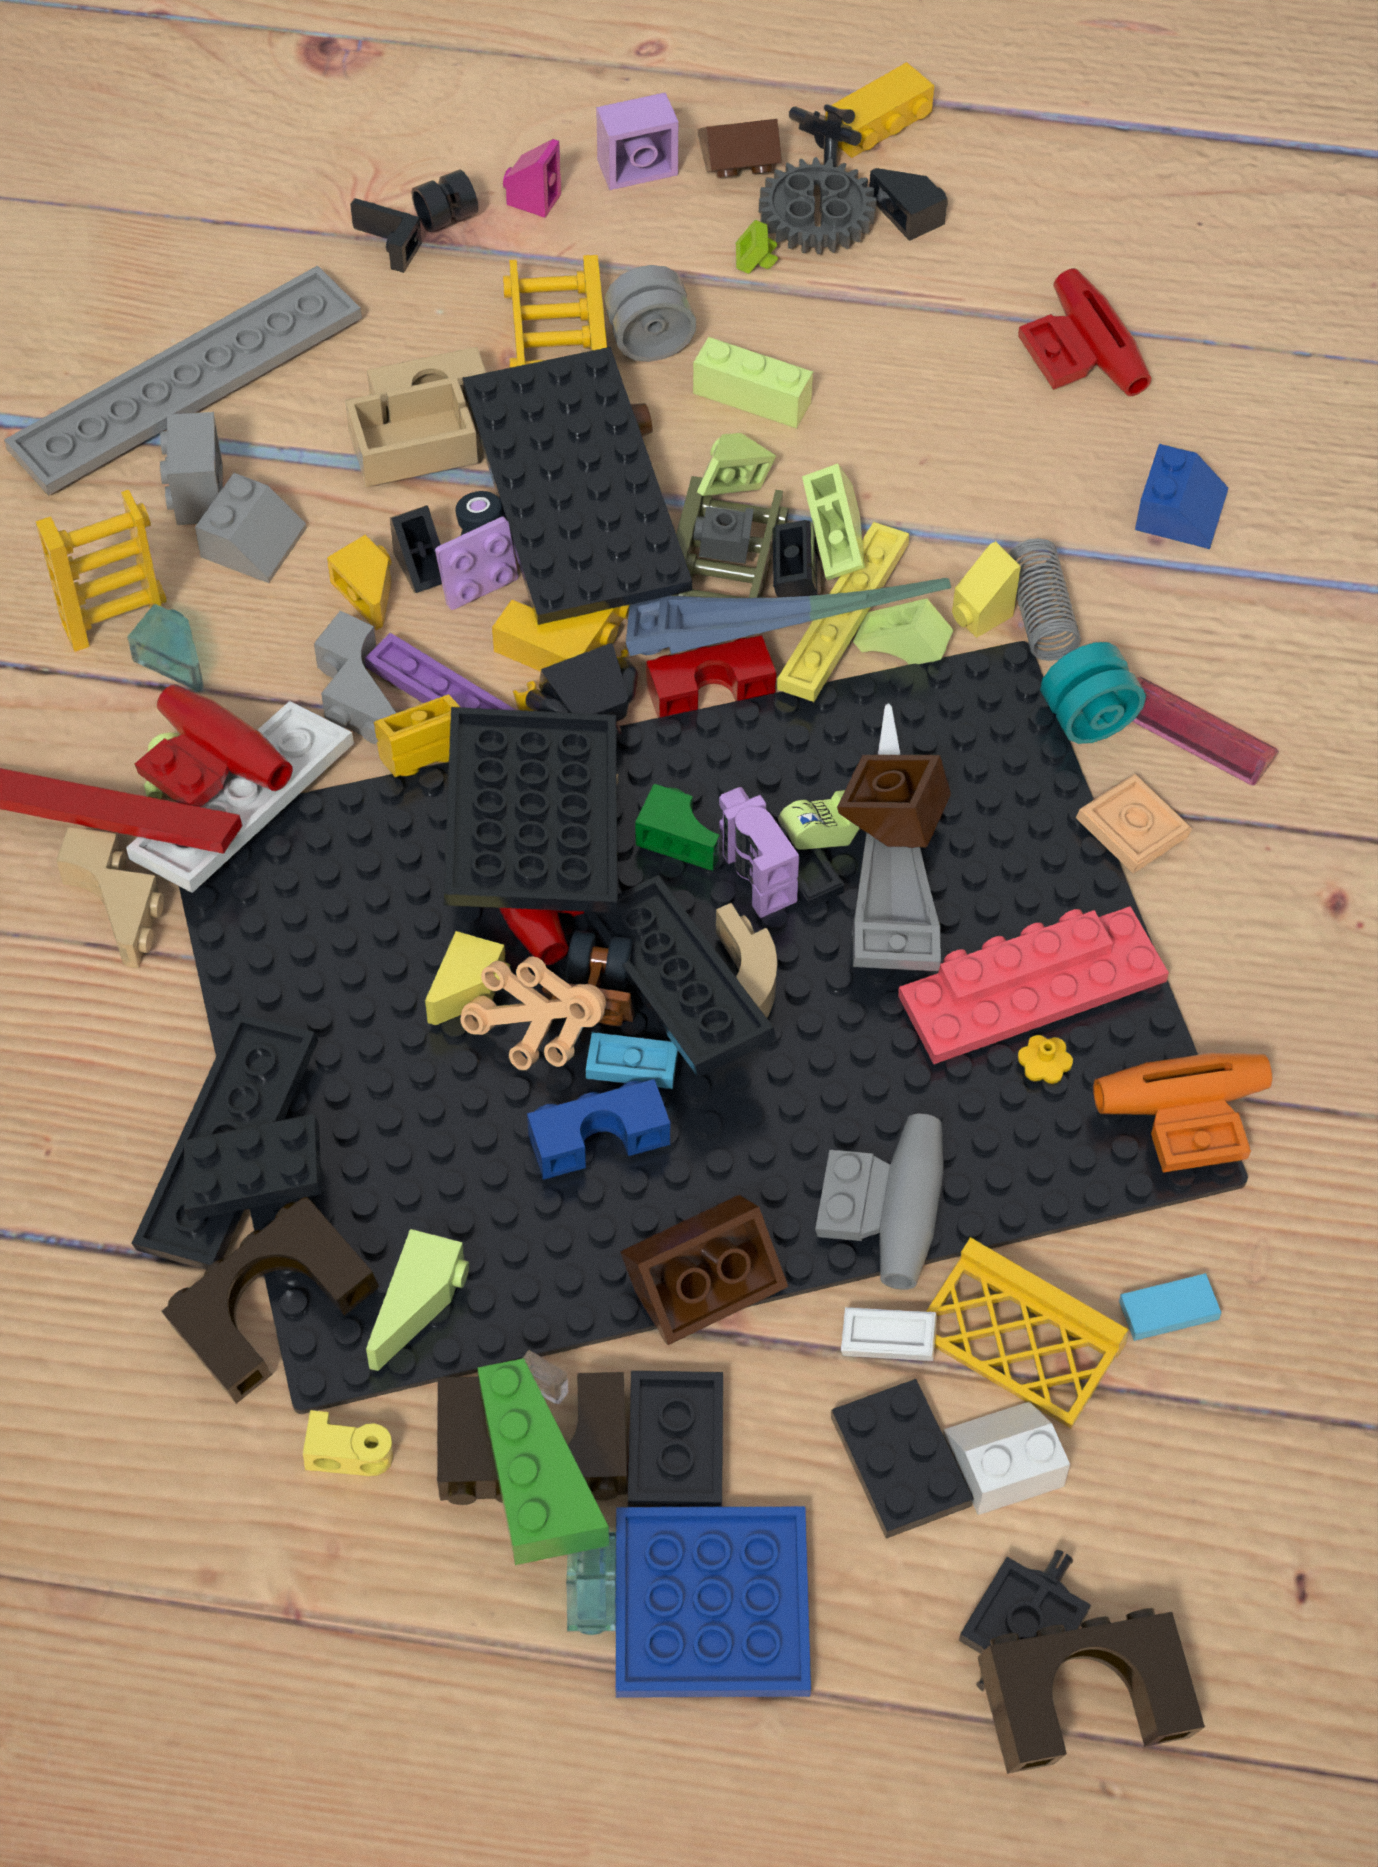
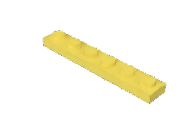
M873 522L862 540L865 568L840 576L829 594L883 588L909 545V533ZM871 607L812 621L778 676L777 690L814 702Z

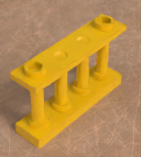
M584 255L583 271H577V275L518 278L517 259L509 260L510 275L503 276L504 298H512L516 358H509L510 368L545 361H525L524 348L583 345V348H590V351L607 348L598 255ZM578 290V294L585 293V298H579V302L520 306V293ZM580 317V321H588V325L582 326V330L523 333L522 321Z
M129 489L121 492L125 513L67 533L65 529L57 530L51 516L35 521L60 621L74 652L90 647L86 631L92 629V624L149 605L156 622L164 621L161 604L166 603L167 599L160 581L156 580L145 530L146 527L151 526L150 518L144 504H136ZM128 529L130 531L131 539L75 559L72 556H67L74 553L73 548ZM135 555L137 565L80 585L78 581L74 582L80 579L79 574ZM138 581L141 582L142 590L86 610L84 607H80L85 605V600Z

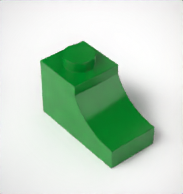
M654 784L635 821L636 846L713 871L719 859L720 835L704 827L693 814V796L685 794L677 788H666Z

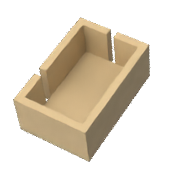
M457 377L386 391L389 423L383 424L379 393L345 400L349 434L366 487L478 463L476 431Z

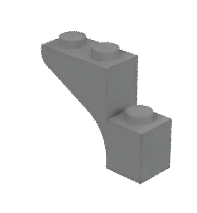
M339 611L314 643L317 668L333 678L321 693L324 715L329 721L362 735L370 743L377 744L378 740L375 734L374 721L396 714V712L366 670L365 657L376 647L374 626Z

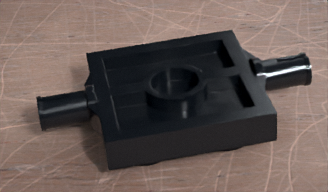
M1056 1550L1044 1572L1026 1568L1011 1558L1006 1557L962 1630L959 1641L981 1654L991 1645V1639L1001 1635L1018 1633L1021 1640L1036 1637V1631L1053 1625H1064L1065 1631L1079 1629L1089 1613L1091 1604L1070 1593L1060 1582L1070 1564L1073 1563L1071 1556L1066 1553L1057 1568L1064 1552ZM981 1677L976 1685L981 1691H984L985 1686Z

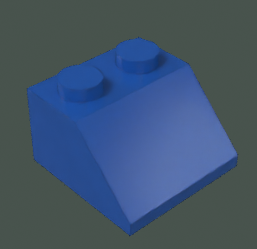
M1159 444L1140 500L1135 530L1210 549L1228 493V487L1197 453Z

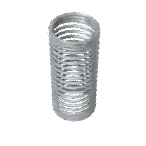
M1040 538L1028 539L1017 544L1009 552V555L1015 561L1023 554L1034 550L1042 549L1052 553H1032L1017 562L1020 564L1024 560L1038 555L1051 556L1050 558H1035L1021 565L1017 600L1023 618L1022 621L1024 622L1030 651L1033 656L1046 661L1059 660L1079 647L1081 643L1080 633L1054 543ZM1046 560L1045 563L1035 564L1023 569V567L1033 562ZM1038 609H1045L1040 612H1035ZM1041 620H1048L1046 622L1039 623ZM1064 631H1067V633L1063 636L1054 639H1040L1042 637H1052L1061 634ZM1071 633H1073L1072 636H1071L1070 638H1068L1067 640H1065V641H1063V642H1061V643L1054 644V645H1041V644H1038V643H1037V642H1043V643L1055 642V641H1058V640H1062V639H1064L1065 637H1067L1068 635H1070ZM1075 637V639H1074L1069 645H1067V646L1064 647V648L1058 649V650L1045 651V650H1040V649L1036 648V647H1041V648H1055V647H1059V646H1062V645L1068 643L1069 641H1071V640Z

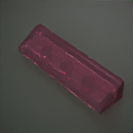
M1143 677L1137 678L1144 690L1146 699L1143 709L1132 721L1135 724L1253 786L1259 782L1279 753L1277 748Z

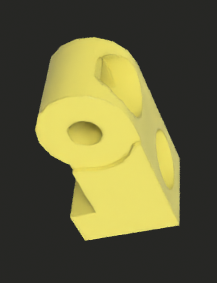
M310 1410L303 1448L305 1470L378 1476L386 1472L393 1461L391 1435L386 1428L375 1423L365 1424L359 1428L331 1425L329 1412Z

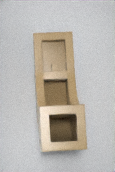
M732 903L716 909V934L739 970L736 978L767 1018L772 1009L776 992L777 954L774 942L767 928L754 933L748 918L745 915L739 916Z

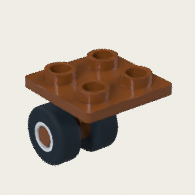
M575 931L568 952L567 980L594 985L603 993L606 1000V1008L603 1018L599 1021L600 1023L621 1026L623 1021L633 1022L634 1009L631 994L600 988L603 974H605L604 982L606 987L621 990L626 988L628 980L622 964L630 959L633 941L629 938L613 937L609 948L596 947V939L593 933ZM542 988L544 996L548 1000L558 999L546 988Z

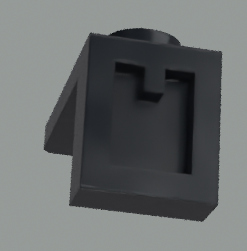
M354 198L350 204L353 228L386 238V252L389 253L391 269L404 273L422 244L420 217Z

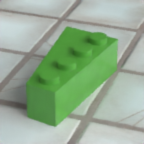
M524 1358L478 1367L480 1392L515 1565L609 1546V1526Z

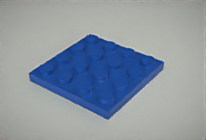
M805 1506L616 1507V1698L810 1697L811 1673Z

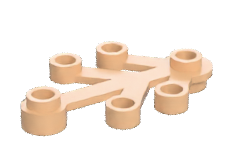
M534 956L528 957L518 965L516 969L517 976L511 973L510 968L504 962H492L481 973L484 985L492 991H499L503 988L523 1003L497 1006L490 998L478 996L462 1009L461 1024L463 1028L470 1034L483 1035L496 1025L532 1021L523 1040L511 1048L509 1052L511 1063L517 1069L527 1070L538 1061V1049L553 1019L567 1017L560 1035L549 1042L544 1048L545 1058L550 1064L556 1067L563 1066L574 1056L573 1046L582 1028L592 1027L603 1018L606 1008V1000L603 993L591 984L570 986L548 970L541 959ZM528 967L534 971L535 976L530 973ZM493 972L499 976L500 980L494 976ZM539 983L558 999L548 1000L532 987ZM556 1048L562 1052L563 1056L557 1052ZM521 1051L525 1053L527 1059L522 1055Z

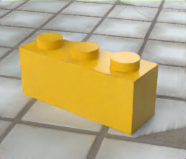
M906 62L835 102L831 106L839 109H851L855 112L854 121L846 125L860 132L862 136L861 142L856 146L838 141V147L853 158L865 150H870L889 136L899 133L903 128L915 121L925 118L932 112L935 85Z

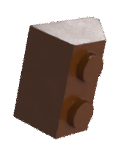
M778 119L707 126L697 129L706 171H716L717 178L737 176V168L751 167L752 174L772 172L773 164L782 163Z
M862 755L837 806L838 813L887 847H927L951 796L941 756Z

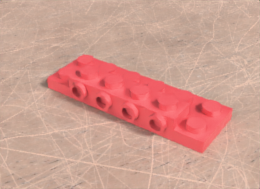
M1131 906L1098 917L1095 910L1083 914L1080 909H1074L1065 913L1059 919V923L1044 927L1042 923L1038 922L1024 928L1019 937L1007 941L1003 936L993 937L983 944L982 950L967 954L963 949L953 951L944 958L937 974L900 986L898 997L933 1064H937L1167 982L1169 972Z

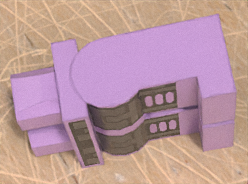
M742 787L722 794L719 797V806L723 810V818L719 821V830L723 835V856L728 864L735 862L736 872L752 884V906L758 916L762 918L796 903L799 854L772 815L766 810V803L761 795L749 799Z

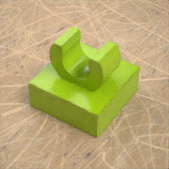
M754 220L735 242L736 268L748 274L757 264L765 269H770L778 260L777 256L771 254L777 247V243L768 238L767 224Z

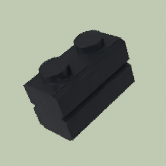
M801 520L773 527V587L777 598L821 595L820 552L811 521Z

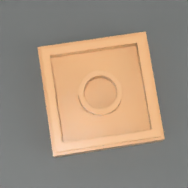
M1133 774L1082 807L1076 816V819L1133 874L1188 838L1192 831V828L1136 774Z

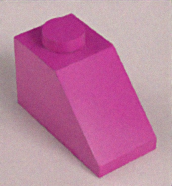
M551 139L522 154L513 168L509 167L503 178L507 205L546 218L561 196L560 145L558 140Z

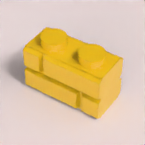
M449 694L374 721L379 757L394 777L399 775L411 776L416 774L423 766L434 762L449 761L451 707H460Z

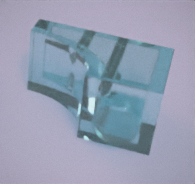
M609 1532V1546L567 1555V1631H580L587 1635H596L604 1631H616V1532Z

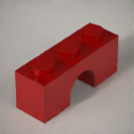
M763 636L739 638L729 643L711 647L703 646L693 651L675 655H663L646 661V686L657 717L660 718L697 710L698 690L709 684H718L728 688L733 694L735 701L775 693L776 670Z

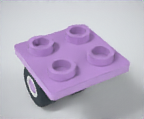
M476 491L463 496L455 508L457 522L463 529L461 536L435 549L446 605L451 610L457 609L518 579L509 523L504 518L501 500L494 493Z

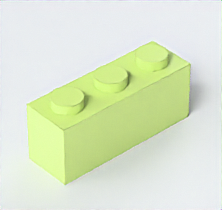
M708 337L693 362V394L794 428L798 427L811 404L813 371Z

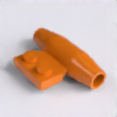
M1207 1053L1147 1062L1095 1079L1093 1095L1095 1105L1100 1114L1155 1115L1151 1135L1162 1171L1170 1172L1248 1159L1251 1150L1239 1112L1236 1113L1227 1102L1269 1089L1272 1084V1070L1265 1054Z

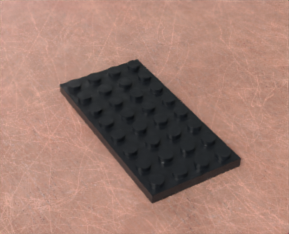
M611 347L462 378L463 389L496 494L502 503L504 518L509 523L513 548L538 625L692 591V578Z

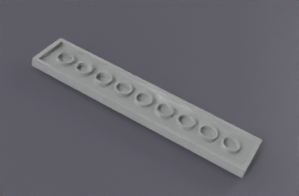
M317 265L4 439L6 449L49 496L157 435L160 431L167 429V415L195 413L362 319L361 308Z

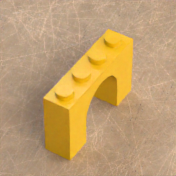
M512 599L492 626L493 649L498 654L541 672V669L604 645L613 644L618 633V627L624 619L628 620L630 605L538 625L533 608Z

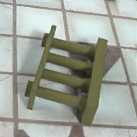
M692 476L676 533L690 576L693 578L695 574L752 583L749 598H767L762 597L773 554L772 528L779 524H785L788 520L789 508L782 507L783 491L775 490L771 509L714 500L713 495L702 496L697 490L702 477ZM706 506L745 512L746 507L754 508L752 522L767 524L764 538L750 536L747 552L759 553L756 568L698 559L697 554H693L695 547L700 548L701 541L693 540L697 516L705 517ZM695 589L671 595L701 598H743Z

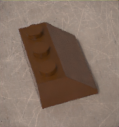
M740 1194L620 1251L634 1290L667 1345L679 1341L788 1287L759 1206Z

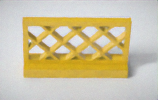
M971 1237L961 1251L960 1260L926 1311L936 1312V1316L955 1312L961 1334L945 1338L936 1334V1349L1025 1402H1030L1035 1408L1070 1429L1075 1424L1115 1357L1118 1358L1127 1343L1128 1337L1127 1328ZM964 1273L981 1283L984 1297L958 1302L955 1287ZM988 1287L999 1294L990 1295ZM951 1295L953 1304L943 1306ZM1011 1300L1020 1306L1023 1320L997 1325L992 1304ZM986 1305L992 1327L966 1333L961 1311ZM1027 1310L1038 1317L1029 1318ZM1050 1323L1059 1328L1063 1343L1037 1349L1032 1331L1033 1326ZM1026 1328L1031 1350L1005 1356L1000 1334ZM1067 1334L1076 1338L1077 1340L1069 1342ZM994 1335L999 1358L980 1361L972 1356L968 1341ZM963 1342L965 1351L953 1344ZM1089 1346L1104 1355L1096 1368L1077 1372L1071 1350ZM1065 1352L1071 1374L1045 1379L1039 1357ZM1034 1359L1039 1381L1021 1385L1011 1379L1008 1364ZM1002 1366L1004 1374L994 1369V1367ZM1089 1378L1083 1390H1081L1079 1381ZM1073 1382L1077 1399L1069 1412L1051 1403L1048 1387ZM1041 1389L1043 1397L1039 1396L1038 1394L1032 1391Z

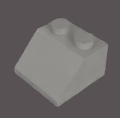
M236 473L232 474L195 526L201 558L270 583L307 529L306 523L268 485Z

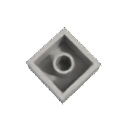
M214 412L167 415V431H160L162 455L167 454L165 461H160L162 484H169V486L165 487L167 510L174 509L177 525L198 524L223 488V462Z

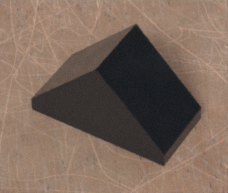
M428 505L390 517L393 553L413 592L418 593L441 585L442 581L435 549L441 544Z

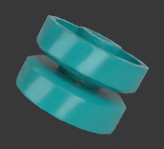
M1109 642L1091 643L1064 655L1050 667L1043 677L1040 691L1052 713L1057 714L1056 718L1068 740L1077 744L1094 743L1107 739L1121 731L1137 717L1143 709L1146 699L1142 686L1135 675L1129 672L1128 664L1120 650Z

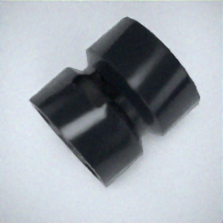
M461 169L441 176L438 184L431 180L412 188L411 194L417 216L420 217V222L429 232L450 225L451 218L460 221L478 212V201L473 185Z

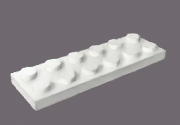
M289 701L258 729L291 763L293 772L288 783L278 791H271L229 771L223 784L224 788L202 806V808L240 815L243 826L224 854L137 837L126 847L129 859L193 893L354 744L352 732Z

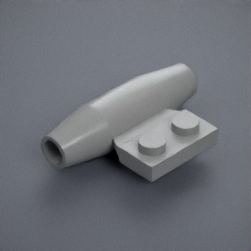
M928 1114L910 1115L907 1118L890 1165L875 1157L873 1153L829 1150L815 1228L817 1236L862 1241L863 1238L880 1233V1280L884 1285L894 1289L908 1290L917 1285L933 1240L944 1173L942 1122Z

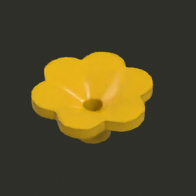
M1035 1035L1029 1039L1028 1046L1021 1048L1018 1053V1061L1025 1067V1076L1032 1081L1043 1079L1050 1084L1058 1083L1062 1079L1063 1072L1069 1071L1073 1065L1072 1056L1066 1052L1065 1042L1059 1038L1047 1039L1044 1036Z

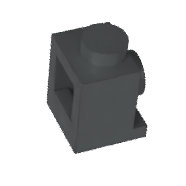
M706 506L705 517L697 516L693 538V540L701 541L699 557L745 564L754 508L746 507L745 512Z

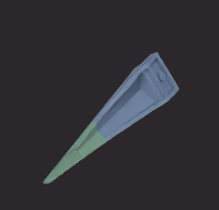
M941 578L865 591L779 598L666 596L629 606L626 645L630 656L637 654L653 655L667 647L670 648V652L673 654L950 589L951 584L949 578Z

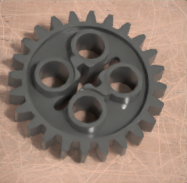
M814 157L812 165H807L803 159H799V167L795 168L792 164L786 163L785 172L775 169L774 178L767 177L765 179V187L760 189L758 210L761 213L760 222L767 224L768 234L776 233V242L788 239L789 249L799 244L802 245V253H806L809 247H814L817 254H821L822 247H828L832 253H835L837 244L848 249L850 239L860 242L861 233H869L870 224H874L876 211L874 188L867 187V177L858 179L859 170L855 169L846 172V163H842L836 168L833 167L832 159H829L825 165H820L817 157ZM814 185L820 186V227L815 226Z

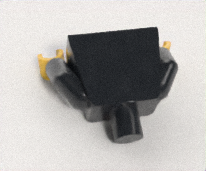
M612 643L541 669L540 690L537 689L534 681H530L526 684L528 691L518 692L514 690L513 695L518 709L522 711L534 710L542 712L616 715V742H618L623 737V734L617 722L627 716L628 706L635 699L638 671L629 661L628 650H621V656L617 657Z

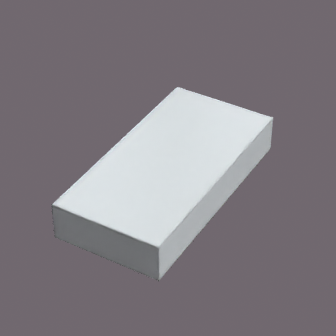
M845 1307L841 1344L842 1355L933 1361L937 1325L936 1312Z

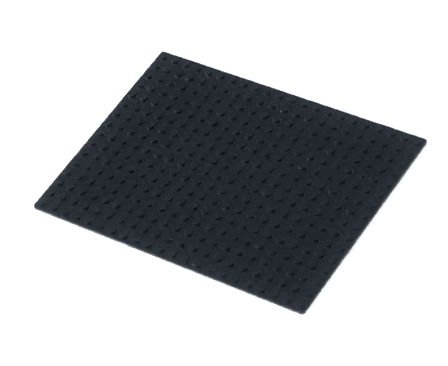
M1019 641L943 657L941 660L934 662L910 664L826 682L814 702L782 691L619 726L623 737L616 742V774H618V784L616 787L617 894L659 875L735 977L739 970L716 934V909L732 903L739 916L745 915L748 918L754 933L767 928L774 942L777 954L775 999L767 1017L774 1027L776 1040L700 1077L696 1076L678 1051L673 1089L658 1087L670 1120V1145L628 1156L624 1143L617 1135L610 1132H597L587 1137L584 1141L586 1168L543 1180L528 1135L527 1113L534 1112L546 1104L560 1105L578 1100V1098L587 1093H604L619 1089L626 1084L586 1079V1064L592 1032L672 1042L629 981L623 990L609 988L605 985V974H603L600 988L631 994L634 1009L633 1022L623 1021L621 1026L606 1025L598 1022L592 1027H583L573 1046L574 1056L560 1067L553 1066L547 1061L544 1055V1048L549 1042L560 1035L567 1018L553 1019L538 1049V1061L527 1070L517 1069L509 1059V1052L511 1048L523 1040L532 1021L496 1025L483 1035L468 1033L461 1024V1015L438 1025L427 1022L425 1000L456 931L503 944L505 948V961L510 964L511 973L516 976L518 965L528 957H532L530 952L510 930L499 908L443 905L449 762L420 768L416 774L411 776L399 775L394 777L393 774L300 793L193 893L179 886L216 1056L236 1013L315 1032L319 1041L284 1120L315 1114L319 1123L322 1194L309 1196L308 1198L373 1271L380 1286L344 1316L321 1288L305 1274L293 1270H276L264 1274L292 1406L296 1413L306 1414L310 1413V1410H323L438 1382V1378L460 1377L478 1372V1367L523 1358L526 1361L657 1329L634 1290L620 1251L739 1194L759 1206L788 1284L787 1288L748 1307L880 1276V1233L863 1238L862 1241L817 1236L815 1228L829 1150L873 1153L875 1157L890 1165L907 1118L913 1114H928L938 1118L942 1122L944 1173L934 1236L924 1265L961 1256V1251L970 1237L992 1249L1241 1189L1246 1185L1248 1175L1242 1160L1163 1172L1151 1135L1155 1115L1100 1114L1095 1105L1093 1095L1095 1079L1147 1062L1198 1055L1168 980L1165 983L933 1064L898 997L900 986L935 975L939 971L853 967L852 929L867 832L859 828L848 846L820 848L844 883V893L809 909L805 907L797 894L796 903L762 918L758 916L752 906V884L736 872L735 862L728 864L723 856V835L719 830V821L723 818V810L719 806V797L722 794L742 787L749 799L761 795L766 803V810L772 815L781 830L785 832V829L782 828L778 821V817L785 807L798 800H807L811 803V801L831 799L835 791L846 789L862 755H878L884 709L889 703L892 706L900 755H940L951 796L928 846L920 847L940 924L941 963H943L944 958L948 954L956 950L963 949L967 954L982 950L983 944L993 937L1003 936L1006 941L1019 937L1022 930L1033 923H1042L1044 927L1059 923V919L1065 913L1074 909H1080L1083 914L1095 910L1098 917L1131 906L1151 941L1119 860L1076 819L1079 810L1094 799L1071 743L1056 718L1057 714L1052 713L1040 691L1043 675L1035 656L1030 651L1028 642ZM654 784L666 788H677L685 794L693 796V814L704 827L720 835L719 859L713 871L636 846L635 821ZM557 912L568 947H570L575 931L594 934L586 922L584 913L572 916L570 913ZM595 935V946L605 948ZM568 952L558 962L546 965L548 970L566 983L583 985V983L567 980ZM528 967L530 973L535 976L534 971ZM538 983L532 987L544 996L541 984ZM503 988L496 991L492 999L497 1006L523 1003ZM1041 1035L1047 1039L1059 1038L1065 1042L1066 1052L1072 1056L1073 1065L1069 1071L1063 1072L1062 1079L1058 1083L1050 1084L1043 1079L1032 1081L1025 1076V1067L1019 1063L1018 1053L1021 1048L1028 1046L1031 1037ZM556 1048L557 1052L563 1056L562 1052ZM521 1051L522 1055L527 1059L525 1053ZM301 1198L250 1208L254 1231L264 1229L275 1220L277 1213L283 1206L292 1201L297 1202ZM410 1229L462 1242L464 1260L469 1261V1271L463 1288L456 1287L451 1302L379 1371L369 1369L366 1347Z

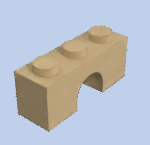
M478 347L367 370L370 395L376 393L380 395L383 424L389 423L386 391L457 377L466 407L469 410L462 378L486 373Z

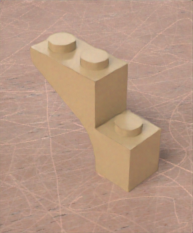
M67 827L56 860L62 883L84 888L102 900L109 916L122 962L128 967L139 968L143 953H149L152 947L153 929L151 927L154 917L160 918L164 906V895L158 891L155 875L124 871L126 854L120 850L117 834Z

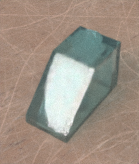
M154 603L127 636L132 660L200 692L204 684L188 619L176 610H168Z

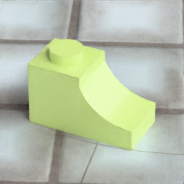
M926 598L868 612L858 629L853 643L861 652H883L903 659L908 665L923 664L941 660L953 629Z

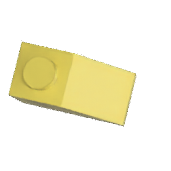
M996 541L985 549L955 587L952 607L954 619L961 627H966L976 638L1014 615L1021 566Z
M455 932L425 1000L427 1022L429 1024L438 1025L460 1016L463 1007L478 996L493 999L496 991H492L484 985L481 973L483 969L494 961L504 962L510 968V964L505 961V948L503 944ZM493 972L494 976L500 980L499 976Z

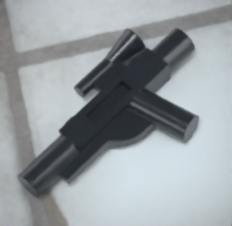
M825 104L824 110L828 112L826 117L818 111L812 113L797 106L792 107L789 111V118L799 123L800 130L814 135L817 145L824 149L823 165L829 159H832L833 167H838V141L846 142L853 146L861 142V133L846 125L852 123L855 119V112L853 110L839 109Z

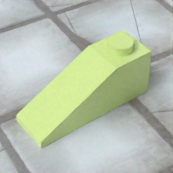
M742 433L722 434L711 448L710 455L712 457L697 492L702 496L759 490L767 477L776 455Z
M839 464L802 476L826 579L831 580L865 568L860 513L852 482Z
M410 1229L366 1347L369 1369L379 1371L451 1302L456 1287L463 1288L469 1271V1261L464 1260L462 1242Z

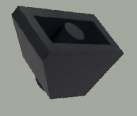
M880 168L870 171L869 187L874 188L876 206L909 241L945 225L946 208L948 206L947 196L927 176Z

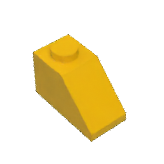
M365 534L328 556L327 562L330 583L377 631L384 624L391 588L390 565L392 561L386 549L382 545L376 546Z

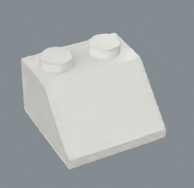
M1030 1402L943 1430L948 1447L972 1495L973 1506L977 1515L1062 1488L1065 1485L1070 1467L1068 1458L1053 1424Z

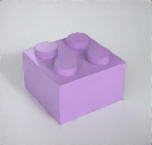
M666 92L596 107L597 161L609 190L678 175V119Z

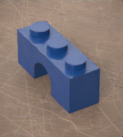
M655 1079L645 1082L631 1081L619 1089L604 1093H587L578 1098V1100L560 1105L546 1104L534 1112L527 1113L528 1135L543 1180L586 1168L584 1141L587 1137L597 1132H610L617 1135L624 1143L628 1156L670 1145V1120Z

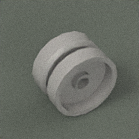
M647 265L634 268L620 275L610 285L605 295V310L609 322L613 326V334L617 346L623 355L635 361L651 362L668 358L682 350L691 341L696 331V318L687 300L684 284L677 272L666 266Z

